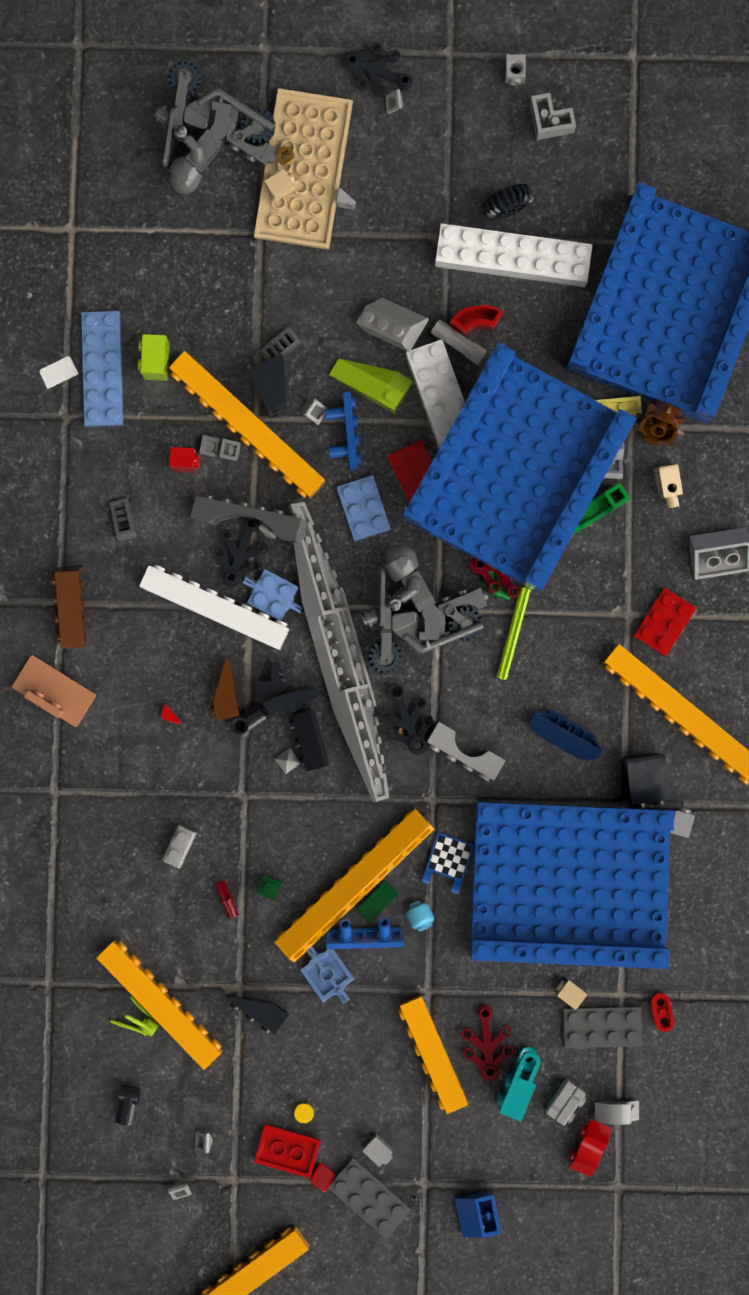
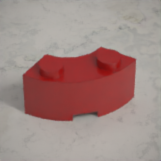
M489 305L468 307L452 318L450 326L463 336L476 329H486L492 332L502 318L504 311Z
M590 1119L587 1125L583 1124L579 1133L581 1137L576 1149L571 1150L568 1160H571L569 1168L591 1177L597 1170L600 1158L608 1145L612 1128Z

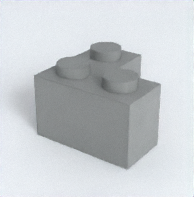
M550 93L531 96L530 108L537 140L574 133L576 123L573 108L554 111Z

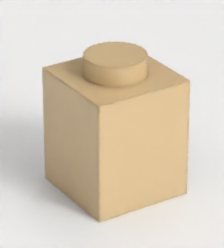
M284 169L265 180V186L275 202L295 190L294 183L296 182L291 173L287 174Z
M568 978L565 981L561 980L556 987L557 992L555 994L575 1010L587 996L585 991Z

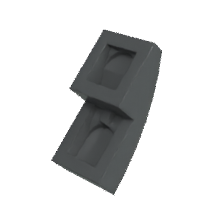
M202 435L198 454L237 462L241 443Z

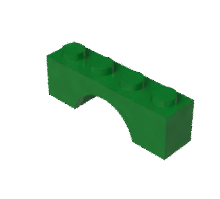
M621 483L590 502L573 535L630 500Z

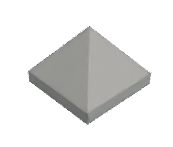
M399 89L385 95L387 114L402 108L403 101Z
M263 522L259 526L260 531L265 537L275 539L276 534Z
M288 748L275 758L285 774L301 763L291 748Z
M196 1130L195 1150L209 1153L213 1142L212 1137L207 1132Z
M177 1180L168 1188V1192L173 1200L192 1194L187 1183Z

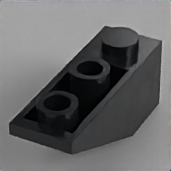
M231 995L228 999L231 1002L229 1005L236 1011L242 1010L246 1013L245 1017L253 1023L257 1021L262 1025L261 1029L268 1034L272 1032L275 1035L289 1016V1012L273 1001Z

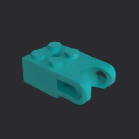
M529 1046L521 1048L510 1074L507 1073L504 1078L503 1092L499 1091L495 1101L497 1102L499 1113L518 1121H522L536 1087L534 1078L540 1066V1058L534 1048ZM533 1057L530 1062H526V1058Z

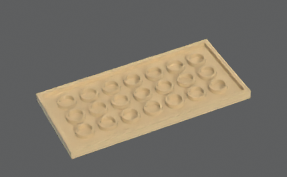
M278 88L273 117L276 131L269 144L276 148V155L281 147H290L294 152V161L292 164L284 166L279 163L276 157L272 164L268 163L265 167L254 238L329 250L353 100ZM289 152L281 154V156H283V160H286L287 157H291L289 156ZM284 169L287 174L291 173L296 182L294 183L295 190L275 202L265 186V180Z

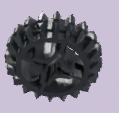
M527 184L508 186L484 200L482 205L483 212L490 221L502 220L525 210L526 207L532 204V191Z

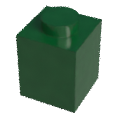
M265 874L257 893L274 901L283 881Z

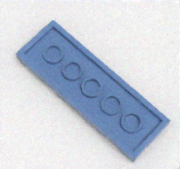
M120 311L81 312L85 427L124 425Z

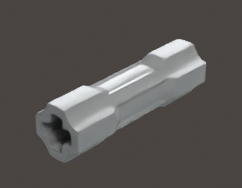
M440 319L431 331V335L439 340L442 339L443 342L465 355L466 358L477 365L487 352V350L471 342Z

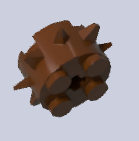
M655 400L653 403L648 404L644 414L636 413L642 419L640 426L636 430L642 432L644 440L652 445L661 446L665 443L672 445L677 435H685L679 429L685 418L681 417L682 412L680 408L661 400Z

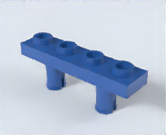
M343 392L344 405L342 408L325 409L326 420H346L348 443L342 446L329 447L330 458H349L350 471L358 470L357 465H361L360 453L356 454V446H359V436L354 434V427H358L357 416H353L352 408H356L355 397H351V392Z
M388 918L379 919L378 928H351V921L349 919H342L339 924L340 929H329L326 932L327 949L404 947L403 927H390Z

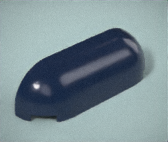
M550 709L547 711H537L533 715L531 727L538 736L583 760H593L601 754L602 746L596 740L597 736L590 730Z

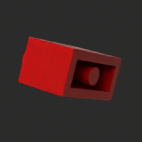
M171 447L169 465L171 469L175 472L196 473V469L200 468L201 459L195 449Z

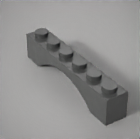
M203 494V497H195L190 516L195 521L216 525L230 518H255L268 525L278 538L302 544L307 521L301 519L302 516L299 514L291 513L288 516L284 515L283 511L276 509L269 512L266 511L267 508L255 505V508H251L249 504L243 502L232 504V501L229 499L220 498V501L214 500L213 496Z

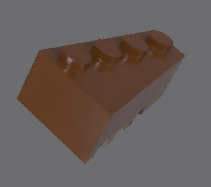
M83 565L60 566L55 571V575H52V584L56 586L54 605L58 606L55 620L56 624H59L60 630L57 632V642L61 643V648L85 647L87 644L86 618L82 617V614L85 613L84 598H81L84 581L80 579Z

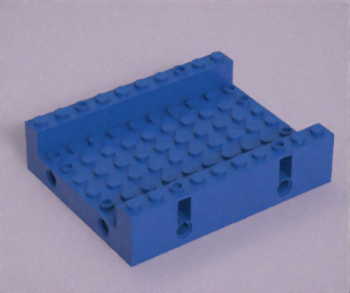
M638 182L566 370L628 394L641 396V399L652 403L655 400L669 403L674 407L680 408L683 415L708 424L716 416L749 329V231L654 196L656 188Z
M498 342L404 512L403 519L533 591L540 593L637 418L622 409L616 412L515 357L516 351Z
M476 801L470 940L471 959L475 961L669 969L670 949L666 947L670 831H674L675 811L668 809Z

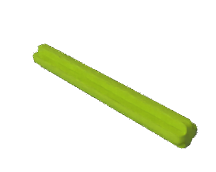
M521 587L497 673V678L506 680L508 677L530 594V589L526 587Z

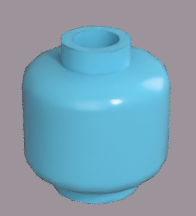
M417 901L409 905L410 909L406 912V916L413 929L423 931L432 926L434 915L427 903Z

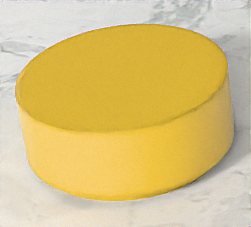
M308 1103L297 1105L294 1112L296 1120L300 1123L310 1122L314 1116L313 1107Z

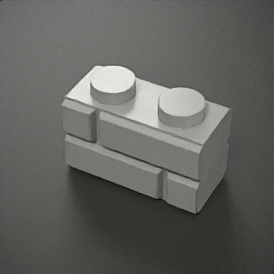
M178 825L162 861L180 869L197 832L183 825Z
M565 1078L544 1108V1111L563 1126L566 1123L570 1124L576 1115L574 1113L578 1106L582 1107L587 1099L585 1097L586 1092Z

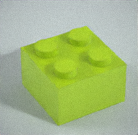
M143 334L142 340H139V352H141L142 357L138 359V371H140L145 380L168 381L170 342L166 335Z

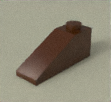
M230 659L225 660L213 699L214 705L211 706L212 717H216V720L240 716Z

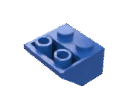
M493 1190L455 1197L463 1237L485 1238L502 1234Z

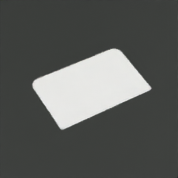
M69 356L40 370V374L48 389L78 374Z

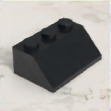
M315 710L293 715L290 725L292 731H296L298 736L295 739L297 750L301 749L303 757H300L302 769L306 768L308 772L330 766Z

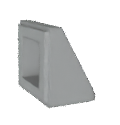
M339 188L336 200L337 207L355 210L356 202Z
M310 397L300 410V413L319 425L326 415L325 409L328 408L315 398Z

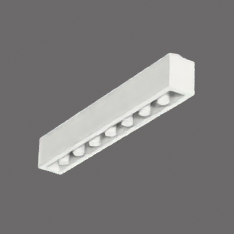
M156 564L154 567L148 566L139 587L281 650L290 630L286 628V623L280 620L273 622L269 620V615L262 612L255 614L251 612L252 608L242 604L241 607L235 605V600L224 596L222 599L216 596L217 592L209 588L204 591L199 588L200 584L191 580L189 583L182 581V576L173 572L169 575L164 572V568Z

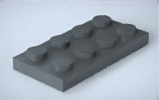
M641 1006L577 1008L576 1010L574 1008H563L565 1048L642 1046Z
M354 1157L328 1187L384 1239L390 1236L412 1210Z

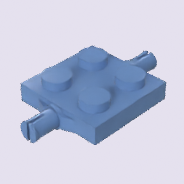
M264 569L257 581L247 576L245 577L243 584L253 588L247 602L248 604L280 621L290 608L299 614L301 613L303 606L294 602L298 586Z
M311 946L310 950H307L311 960L308 965L301 969V972L322 1002H325L331 996L337 995L343 1004L346 1003L349 998L343 989L354 980V977L334 949H328L324 953L317 954L313 946Z

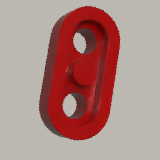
M662 992L655 993L650 1000L654 1024L658 1030L668 1032L674 1027L671 1001L666 994ZM658 999H663L662 1005H657ZM662 1018L667 1019L666 1024L660 1023Z

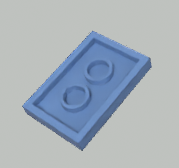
M373 475L337 487L354 542L391 530Z

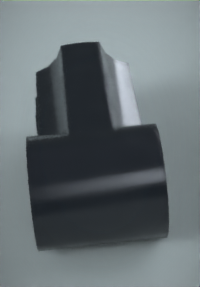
M260 703L232 722V730L236 735H244L266 720V717L259 708L261 706ZM238 721H242L246 725L245 730L242 732L235 730V724Z
M121 1085L118 1097L119 1106L115 1119L116 1123L124 1126L132 1125L141 1088Z

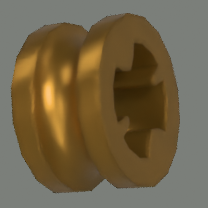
M283 146L278 150L277 158L279 163L284 166L293 163L294 152L290 147ZM289 152V156L291 157H287L286 160H283V156H281V154Z

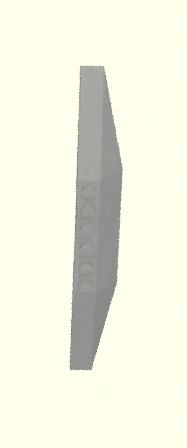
M305 502L288 505L289 513L299 514L302 516L301 519L307 521L302 544L294 543L302 604L333 712L373 802L389 798L386 773H383L382 769L384 757L380 755L379 744L382 743L381 737H378L377 734L379 721L378 717H375L374 712L376 701L343 588H339L335 579L338 577L335 570H331L327 561L329 559L327 552H323L320 545L322 540L319 534H315L312 527L314 522Z

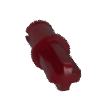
M221 880L215 885L221 898L219 902L224 907L227 919L238 916L239 913L233 900L234 896H231L226 881Z

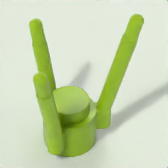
M130 996L134 1004L149 1019L144 1018L141 1022L126 1014L125 1018L139 1025V1028L113 1019L110 1022L139 1032L144 1036L149 1035L152 1037L159 1023L133 996Z

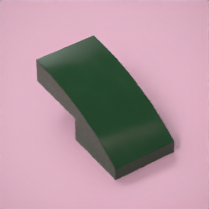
M385 880L356 910L371 923L399 894Z

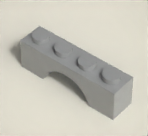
M438 722L427 741L430 744L429 748L437 753L442 750L447 753L445 757L453 762H456V760L463 763L462 767L470 772L475 769L480 772L479 777L488 782L490 779L495 780L506 760L490 751L478 757H469L463 754L455 742L456 731Z

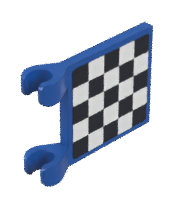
M438 833L422 877V882L429 884L432 873L435 872L455 879L451 892L458 894L474 845Z

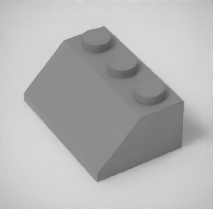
M381 298L365 306L356 323L365 332L410 352L429 319Z
M746 527L689 536L690 557L695 580L749 571V533Z

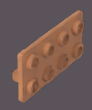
M33 655L30 656L12 685V688L23 694L26 699L55 717L65 720L74 727L79 725L96 698L95 693Z

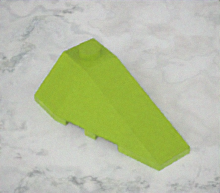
M338 359L329 376L393 414L414 382L397 371Z

